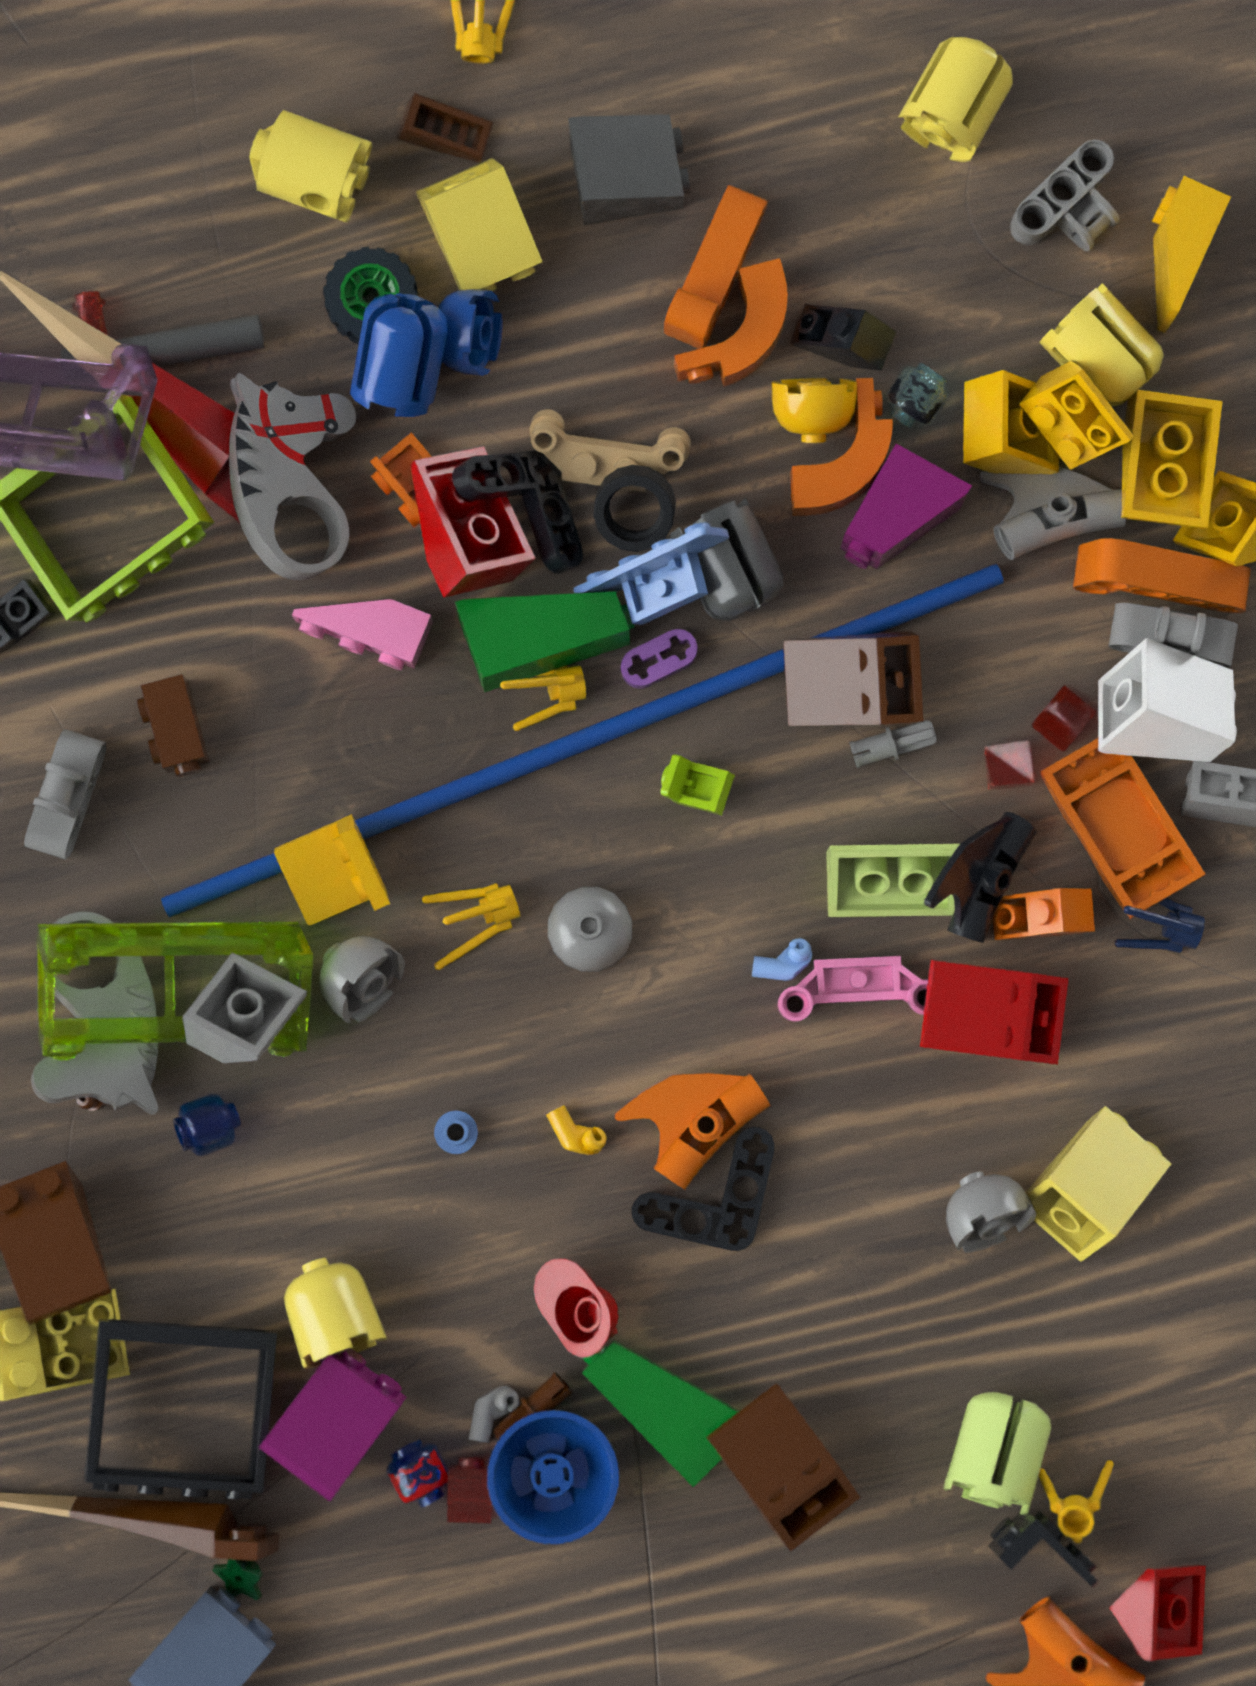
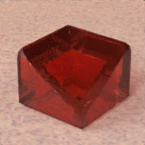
M1030 740L984 747L988 790L1031 786L1034 783Z

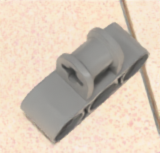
M1096 139L1083 143L1018 206L1011 219L1010 230L1014 239L1025 245L1037 244L1058 226L1078 247L1088 252L1094 247L1093 241L1109 226L1115 227L1120 222L1117 212L1096 190L1113 166L1114 155L1110 146ZM1087 156L1096 158L1100 162L1102 169L1097 172L1089 171L1084 167L1082 158ZM1055 185L1067 187L1071 192L1072 198L1066 201L1059 200L1052 193V187ZM1029 213L1036 215L1040 219L1042 227L1036 230L1027 228L1023 224L1021 216ZM1093 219H1096L1089 227H1086Z
M1133 603L1115 604L1108 646L1114 650L1130 653L1144 639L1148 638L1223 667L1231 668L1238 624L1228 620L1207 617L1204 613L1190 614L1173 611L1165 606L1156 608Z
M67 729L61 732L50 763L46 764L45 770L47 772L39 796L33 802L35 807L26 831L25 847L64 860L70 857L104 761L107 747L106 742Z

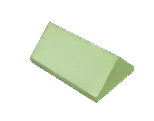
M960 844L829 846L826 851L828 917L953 915L955 910L953 895L948 896L934 908L925 906L924 900L941 870Z

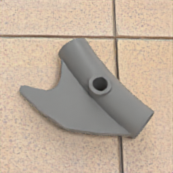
M1059 467V473L999 474L987 471L980 473V481L982 483L1008 490L1014 497V503L1006 517L993 528L996 542L1002 553L1009 560L1016 559L1040 547L1070 537L1100 530L1125 527L1126 519L1121 518L1122 490H1112L1082 474Z

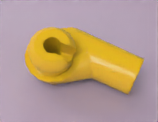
M565 1105L546 1114L565 1150L593 1155L599 1153L605 1146L607 1139L605 1132L599 1127L594 1126L591 1128L574 1124Z

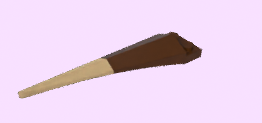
M0 1493V1507L70 1517L107 1525L171 1543L211 1558L257 1561L277 1552L279 1549V1533L266 1532V1525L240 1524V1528H237V1521L227 1504Z

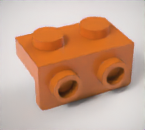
M411 432L380 459L375 456L370 460V463L376 470L371 475L372 479L386 495H389L392 491L397 494L403 502L398 510L415 528L420 524L410 464L414 460L432 456Z

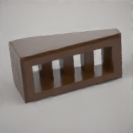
M414 93L407 104L397 139L412 145L481 163L493 122ZM419 113L427 115L423 129L415 127ZM436 118L443 120L439 136L432 133ZM453 123L460 124L455 142L448 139ZM469 127L477 129L472 147L464 145Z

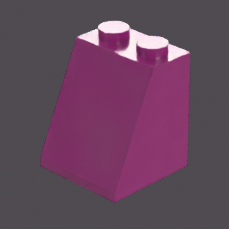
M895 444L845 532L840 549L846 552L844 557L860 568L867 569L870 565L878 569L959 511L972 485L902 446Z
M351 1348L325 1358L259 1446L262 1451L329 1501L341 1488L407 1398L400 1392L402 1388L394 1379L385 1374L378 1376L365 1366L366 1360Z

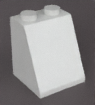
M1144 639L1098 680V751L1105 754L1211 762L1235 742L1237 735L1234 712L1236 692L1234 690L1233 670L1154 640Z

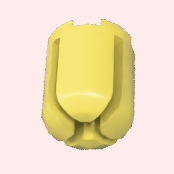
M950 37L938 45L898 116L903 117L905 120L901 129L911 139L926 149L931 142L941 148L952 151L950 160L959 162L970 161L1013 84L1012 69L1001 55H997L993 48L982 41L968 37Z
M1102 283L1070 310L1071 312L1058 324L1059 326L1055 330L1051 329L1039 343L1061 366L1072 361L1081 367L1111 407L1123 405L1159 371L1164 354L1161 345Z

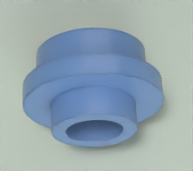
M450 1111L439 1118L435 1125L434 1135L441 1149L451 1154H461L471 1149L478 1137V1128L475 1120L469 1114L462 1111ZM453 1124H460L464 1129V1136L458 1141H453L448 1136V1129Z

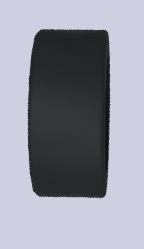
M639 465L617 468L605 477L597 490L593 513L597 530L608 543L621 550L639 552L651 549L652 544L666 538L673 526L676 498L670 483L661 473L652 468ZM630 485L641 486L653 492L658 498L660 505V514L655 524L648 529L640 531L627 530L618 525L613 520L610 512V501L615 492L622 487Z

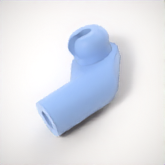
M796 938L789 943V946L777 958L754 956L752 977L782 981L793 980L810 964L813 956L811 945L805 939Z

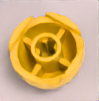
M827 378L782 379L781 383L772 381L771 399L773 412L779 424L788 432L801 434V442H827V434L841 431L849 424L856 407L857 382L850 379H839V384H831V381H827Z

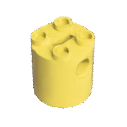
M283 110L272 126L264 130L260 129L257 132L252 144L249 160L257 191L347 223L355 204V199L351 198L354 189L362 191L369 174L370 166H367L366 163L370 156L373 142Z

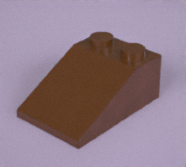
M66 1161L0 1186V1250L25 1319L29 1325L112 1293L83 1184Z

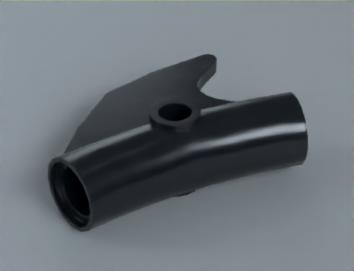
M1004 812L1000 820L984 827L960 843L941 870L924 900L925 906L934 908L948 896L953 895L955 910L947 931L984 943L1004 892L1008 890L1015 869L1035 837L1036 829L1024 818L1011 812Z

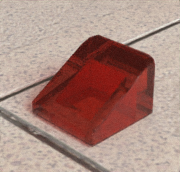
M1063 685L1032 722V727L1059 750L1065 751L1097 712Z

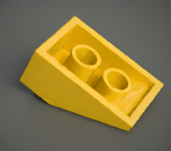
M1183 176L1177 189L1169 185L1152 219V222L1159 224L1153 237L1157 330L1166 333L1179 313L1231 199V196L1186 176Z
M1137 390L1127 400L1125 425L1134 437L1131 441L1123 444L1121 518L1208 529L1223 401Z

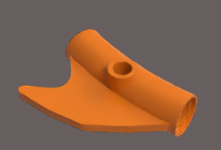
M713 1073L672 1075L639 1094L616 1112L615 1119L617 1121L645 1118L652 1120L657 1125L660 1133L659 1154L653 1169L686 1190L694 1177L716 1151L738 1130L771 1105L750 1073L746 1076ZM702 1117H709L713 1121V1130L708 1134L702 1133L698 1129L697 1124Z
M1050 1596L1034 1604L1019 1620L1024 1628L1029 1650V1659L1026 1667L1017 1673L988 1672L985 1676L986 1681L992 1686H1143L1145 1681L1144 1674L1113 1656L1085 1634L1057 1606ZM1075 1656H1083L1080 1665L1071 1666V1661Z

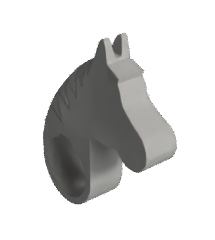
M92 912L68 914L53 923L44 935L38 955V968L46 987L85 1026L87 1033L70 1046L66 1056H51L41 1060L35 1066L31 1076L32 1088L36 1096L48 1103L93 1097L103 1103L112 1105L114 1110L134 1103L147 1113L155 1115L158 1111V1104L150 1085L155 1074L158 1056V1028L154 995L143 961L131 941L108 918ZM81 927L90 928L103 934L112 944L116 954V969L112 977L114 980L110 981L104 988L98 986L91 989H77L66 985L58 979L49 962V948L60 934L67 930Z

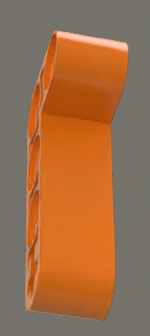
M728 185L682 289L678 288L670 304L664 321L665 335L698 349L706 347L736 280L739 269L762 221L768 205L767 200Z
M1103 538L1078 546L1073 589L1092 594H1110L1122 591L1219 612L1244 613L1246 612L1251 568L1243 565L1237 567L1216 559L1127 540Z

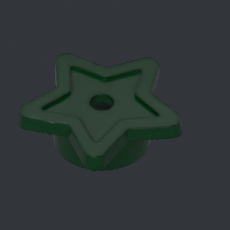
M228 1559L227 1564H214L212 1571L225 1582L226 1590L233 1596L242 1593L254 1600H259L262 1597L257 1583L263 1576V1572L254 1560Z

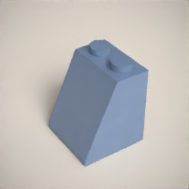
M211 1586L128 1681L134 1686H242L276 1646L270 1639L273 1636V1632L256 1617H253L250 1621L237 1610L240 1607V1603L227 1590L220 1588L217 1592Z

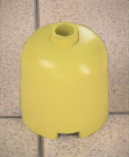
M327 1258L311 1261L302 1266L304 1274L295 1278L286 1288L284 1295L285 1308L303 1368L318 1367L322 1364L321 1359L348 1348L360 1353L376 1346V1341L387 1339L365 1280L360 1271L352 1265L345 1263L329 1265Z

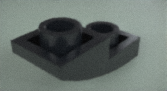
M23 579L0 598V654L20 641L55 613L30 579Z

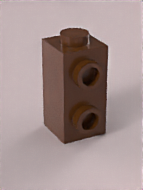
M183 674L140 685L143 697L137 699V704L143 723H151L154 738L148 740V745L154 764L161 763L162 768L168 773L175 771L176 777L187 776L201 771L200 764L210 761L188 680Z

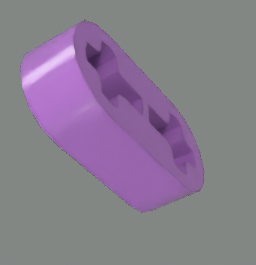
M675 629L630 650L625 654L621 662L622 678L631 687L642 689L686 669L693 664L696 658L698 647L696 639L686 630ZM677 639L680 644L686 642L689 644L690 647L685 650V659L679 660L676 655L664 660L662 659L661 655L671 649V640ZM634 658H639L642 663L656 658L658 662L647 669L648 677L641 679L638 674L631 676L628 673L633 668L632 660Z

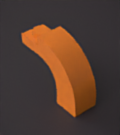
M780 258L739 269L738 283L746 311L742 325L734 335L721 343L674 355V368L678 381L688 379L691 384L700 383L711 379L714 376L713 372L719 371L723 386H727L753 373L770 356L780 338L787 309V283Z
M856 378L855 440L849 450L840 458L829 463L792 466L790 472L792 516L818 515L839 509L851 503L868 489L880 472L891 442L893 419L875 420V416H882L883 405L881 390L874 391L873 378Z

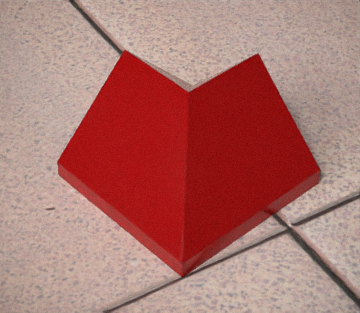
M1205 1565L1147 1569L1110 1607V1610L1132 1641L1133 1650L1144 1660L1153 1661L1202 1655Z

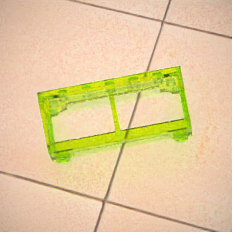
M298 922L38 924V1040L43 1057L50 1056L52 1059L65 1061L71 1060L77 1054L83 1052L85 1044L186 1042L183 1016H175L174 956L231 955L232 952L236 955H262L265 963L278 964L288 968L289 982L299 987V971H302L301 989L306 991V997L267 1049L270 1054L276 1056H288L293 1054V1052L306 1051L313 953ZM164 956L165 1015L163 1017L53 1018L55 974H69V971L75 967L89 965V957Z

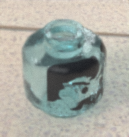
M921 362L917 367L905 366L886 393V400L894 407L890 415L910 429L915 422L922 426L931 425L949 399V392L944 387L948 381Z

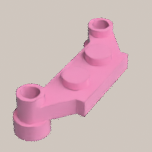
M901 956L814 960V970L799 984L784 990L778 999L780 1014L792 1022H798L808 1017L815 1004L903 1000L909 1004L915 1013L924 1015L925 1006L918 1003L917 994L919 991L927 992L928 980H921L901 965ZM797 997L801 1000L802 1009L800 1012L794 1013L787 1008V1000L789 998Z

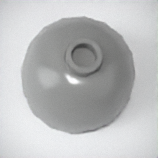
M580 887L567 892L554 904L548 918L547 937L554 954L566 966L579 971L599 972L614 966L626 954L632 940V919L627 906L614 893L601 887Z
M361 935L347 939L342 943H336L326 951L323 957L319 980L321 994L332 1011L346 1023H350V1018H354L357 1022L364 1021L375 1014L390 999L394 992L386 990V988L391 984L394 976L401 981L404 974L405 961L402 955L394 948L377 938Z
M982 1171L969 1174L959 1182L961 1187L951 1196L946 1208V1223L951 1238L958 1250L962 1247L964 1252L967 1253L984 1250L1006 1241L1007 1238L1003 1233L1013 1226H1016L1018 1232H1021L1035 1220L1037 1215L1030 1198L1017 1182L1008 1176L999 1174L984 1175Z

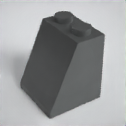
M670 114L580 116L568 118L570 148L584 225L683 208L684 194L691 193L687 168L679 169L677 154L683 153V142L680 127L672 128Z

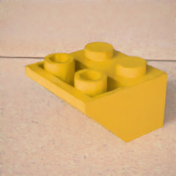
M1072 361L1042 375L1019 403L1070 470L1131 441L1134 437L1085 371Z

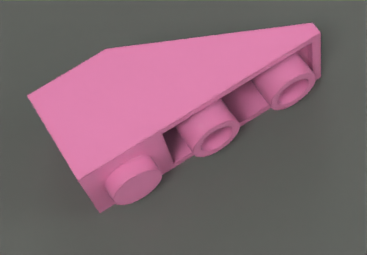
M392 599L294 609L292 613L294 620L300 623L298 630L318 639H323L324 634H328L340 639L338 646L359 655H362L364 649L380 655L378 659L380 663L402 671L404 665L415 668L433 624L430 614Z

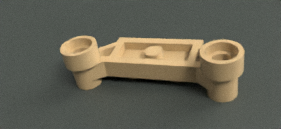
M550 409L537 412L532 418L529 428L533 448L543 453L562 472L561 480L598 486L602 484L605 477L617 468L629 465L647 466L662 475L669 471H675L688 458L691 448L689 435L684 430L676 427L667 428L662 431L657 439V444L654 446L568 435L564 432L565 423L562 416ZM541 433H547L550 436H544ZM668 451H674L677 454H670ZM633 485L621 488L640 492L646 491L644 487Z

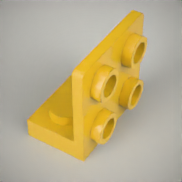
M352 814L274 849V855L308 925L316 924L368 900L374 911L390 904L387 889Z

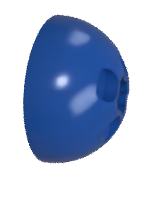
M555 1410L528 1415L509 1427L496 1443L487 1471L489 1496L501 1520L518 1535L543 1544L571 1542L594 1530L609 1513L619 1484L617 1459L606 1436L587 1419L573 1413ZM555 1459H557L556 1463L544 1464V1462L555 1461ZM538 1471L540 1472V1474H539V1477H540V1480H541L540 1483H537V1482L539 1481Z

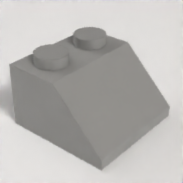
M232 952L184 1014L186 1042L188 1045L222 1063L258 1061L304 1000L306 991Z

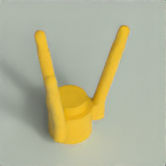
M451 0L456 30V51L461 52L462 60L486 64L494 62L495 54H502L503 38L515 0H506L495 33L492 32V25L484 23L485 0H475L474 22L467 24L466 31L460 0Z
M564 666L537 675L546 677L502 681L500 684L502 689L547 686L550 700H559V703L514 723L513 729L519 731L561 712L576 710L575 701L586 699V686L581 666Z
M497 883L483 888L444 892L422 897V902L425 904L481 898L478 900V906L444 917L443 923L445 925L482 914L486 924L495 922V924L437 961L434 965L435 969L440 970L497 933L513 928L510 920L519 918L521 915L510 884L499 888Z
M1111 1460L1106 1461L1093 1493L1088 1499L1080 1495H1071L1063 1500L1060 1499L1046 1471L1040 1468L1038 1477L1050 1501V1509L1058 1514L1060 1530L1066 1536L1072 1538L1076 1544L1081 1543L1082 1537L1087 1536L1092 1531L1094 1512L1100 1508V1500L1114 1466Z

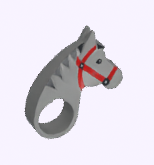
M238 373L230 381L237 409L230 432L229 469L233 502L241 528L252 549L274 573L291 580L313 578L332 567L343 556L349 541V525L341 506L305 465L304 456L321 442H333L348 432L356 422L354 406L346 397L337 393L298 396L285 388L279 387L277 381L258 387L246 376ZM279 504L282 507L292 504L306 506L323 519L329 534V547L320 563L302 564L292 560L281 550L274 532Z

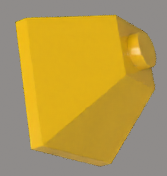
M1218 470L1213 481L1208 529L1181 526L1173 541L1177 545L1237 567L1255 562L1256 483Z

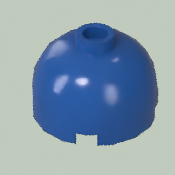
M459 290L447 295L437 306L445 314L448 321V333L442 363L455 372L477 376L487 375L491 371L484 368L488 360L496 361L502 340L503 320L502 313L494 312L492 301L499 302L492 290Z

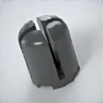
M747 498L738 505H736L735 501H731L702 514V518L695 521L692 525L707 522L710 524V527L727 529L729 539L698 553L708 595L699 599L706 613L715 620L731 621L743 616L746 611L752 612L771 602L783 587L784 575ZM678 527L669 536L671 539H676L684 535L685 532L682 533L681 528Z

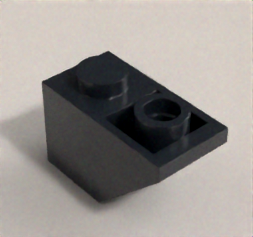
M805 304L790 343L849 367L882 371L896 331L866 310Z

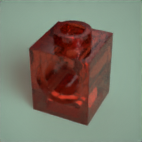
M460 1457L458 1458V1465H450L448 1468L447 1522H492L493 1504L488 1491V1465H485V1458Z

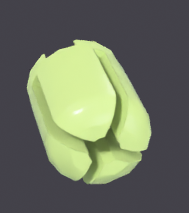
M986 1392L976 1395L967 1404L943 1489L945 1491L950 1490L953 1484L963 1488L962 1498L996 1509L1003 1507V1504L1011 1506V1503L1022 1505L1020 1514L1028 1515L1051 1432L1050 1419L1036 1404L1026 1400H1021V1403L1016 1402L1004 1438L1011 1413L1013 1396L999 1392Z

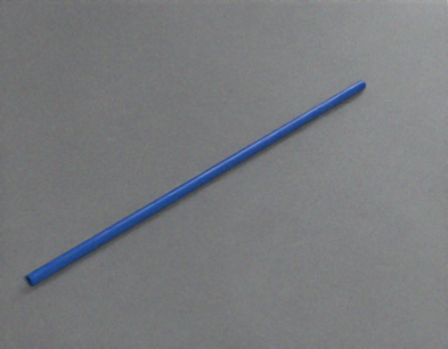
M993 564L811 638L881 633L1004 583V579L998 565ZM783 649L359 818L355 822L365 840L784 672ZM274 853L162 897L161 901L166 914L170 918L280 874L282 870Z

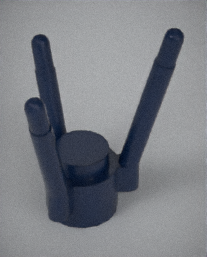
M1169 898L1158 903L1173 911H1169L1166 916L1127 905L1123 909L1124 913L1163 925L1162 936L1167 937L1168 940L1117 939L1115 940V946L1135 949H1163L1181 953L1183 947L1196 949L1202 938L1205 918L1193 914L1192 907L1178 904Z

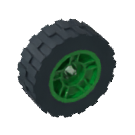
M369 246L361 247V250H351L342 259L338 258L334 263L333 269L328 271L326 286H323L324 304L332 324L336 326L337 331L342 336H347L351 342L358 344L364 311L369 303L363 300L362 295L366 296L372 292V289H376L379 296L395 295L397 293L418 296L416 282L409 266L405 262L400 261L399 256L395 253H388L384 248L379 247L377 249H369Z

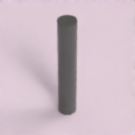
M258 314L114 339L158 367L265 348ZM66 348L61 349L62 366L67 382L94 378Z

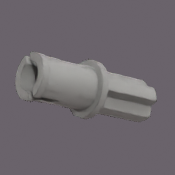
M924 720V722L914 723L894 730L886 727V732L849 742L853 754L870 750L853 756L856 768H860L863 765L890 757L898 760V755L934 745L936 743V734L931 721Z

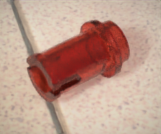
M87 291L76 294V302L72 304V308L77 310L78 318L107 335L103 312L106 300L101 298L100 292Z

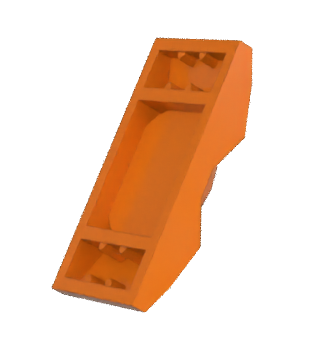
M1097 738L1040 771L1061 814L1080 839L1101 879L1122 909L1129 905L1147 910L1206 875L1132 756L1105 754L1098 751ZM1127 914L1130 919L1135 917Z

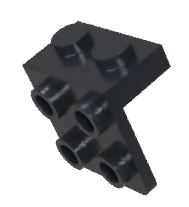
M1040 1511L1034 1517L1030 1513L1028 1515H1021L1019 1513L1013 1520L1007 1517L990 1534L994 1540L988 1547L1010 1570L1043 1539L1092 1588L1099 1582L1091 1574L1096 1566L1072 1542L1064 1547L1059 1542L1064 1534Z

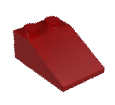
M484 446L418 459L410 464L426 560L443 598L513 582L536 559L508 497L474 501L467 500L456 491L453 485L452 474L455 467L472 457L488 455ZM484 475L472 477L473 480H479L480 483L485 480Z

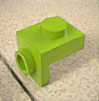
M673 754L670 764L666 766L662 774L661 795L677 804L722 816L735 775L729 771L692 762L683 756Z

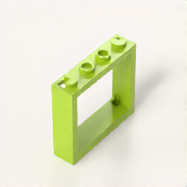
M114 393L0 480V520L66 621H85L89 623L97 619L107 610L105 607L106 603L116 596L123 598L135 591L140 585L137 580L149 571L154 574L167 567L173 561L172 554L183 546L185 549H188L198 544L207 535L204 530L215 523L132 397ZM125 422L189 519L82 598L19 502Z

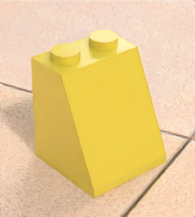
M493 158L416 191L459 290L482 289L494 291L497 289L496 282L511 277L512 281L528 277L535 272L534 266L543 262L506 171Z
M1104 1106L1082 1126L1025 1193L1030 1198L1037 1213L1034 1221L1082 1262L1118 1235L1170 1167L1171 1163L1162 1156L1161 1151L1156 1145L1145 1141L1131 1129L1124 1117Z

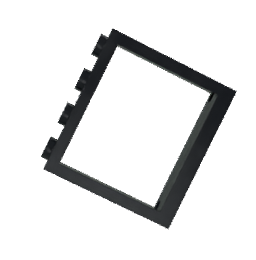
M99 1318L84 1481L86 1483H93V1490H106V1492H118L120 1485L137 1486V1493L152 1495L164 1494V1487L182 1488L181 1495L188 1497H208V1490L226 1491L225 1498L236 1500L240 1498L252 1499V1493H263L266 1453L259 1446L267 1437L269 1430L277 1333L274 1330ZM111 1340L259 1350L248 1474L99 1465Z

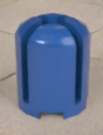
M397 293L395 295L387 294L375 297L364 311L350 390L353 399L367 409H370L371 402L396 408V417H416L427 414L429 405L435 400L448 333V321L445 314L432 302L417 295Z

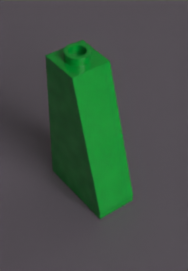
M616 591L474 598L455 602L457 617L484 693L500 688L502 681L531 678L630 645V629L635 628V624L631 622L627 603L620 605Z
M615 1340L608 1346L605 1345L595 1355L583 1358L588 1365L583 1369L582 1374L692 1487L722 1460L707 1439V1436L740 1410Z

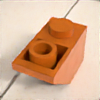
M1058 888L1002 896L993 917L995 940L1064 936L1095 932L1092 889Z

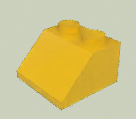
M1005 370L964 382V464L989 473L999 474L1059 473V455L1019 404L1036 382Z

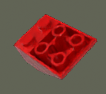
M930 960L920 1047L1058 1065L1069 978Z

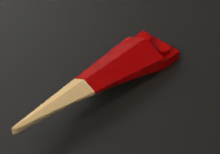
M0 271V280L111 396L114 393L132 397L176 465L208 499L240 523L233 502L229 469V440L235 413Z

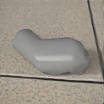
M499 1386L478 1398L474 1406L468 1440L490 1443L494 1421L516 1410L519 1405L518 1393L508 1386Z

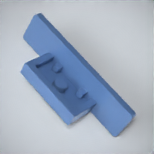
M707 522L691 525L684 530V535L676 539L658 541L651 545V551L643 555L638 554L625 557L618 562V567L610 571L602 570L586 577L587 582L573 588L574 593L618 592L623 589L632 624L643 625L708 595L698 553L729 539L728 531L723 528L710 527V524Z

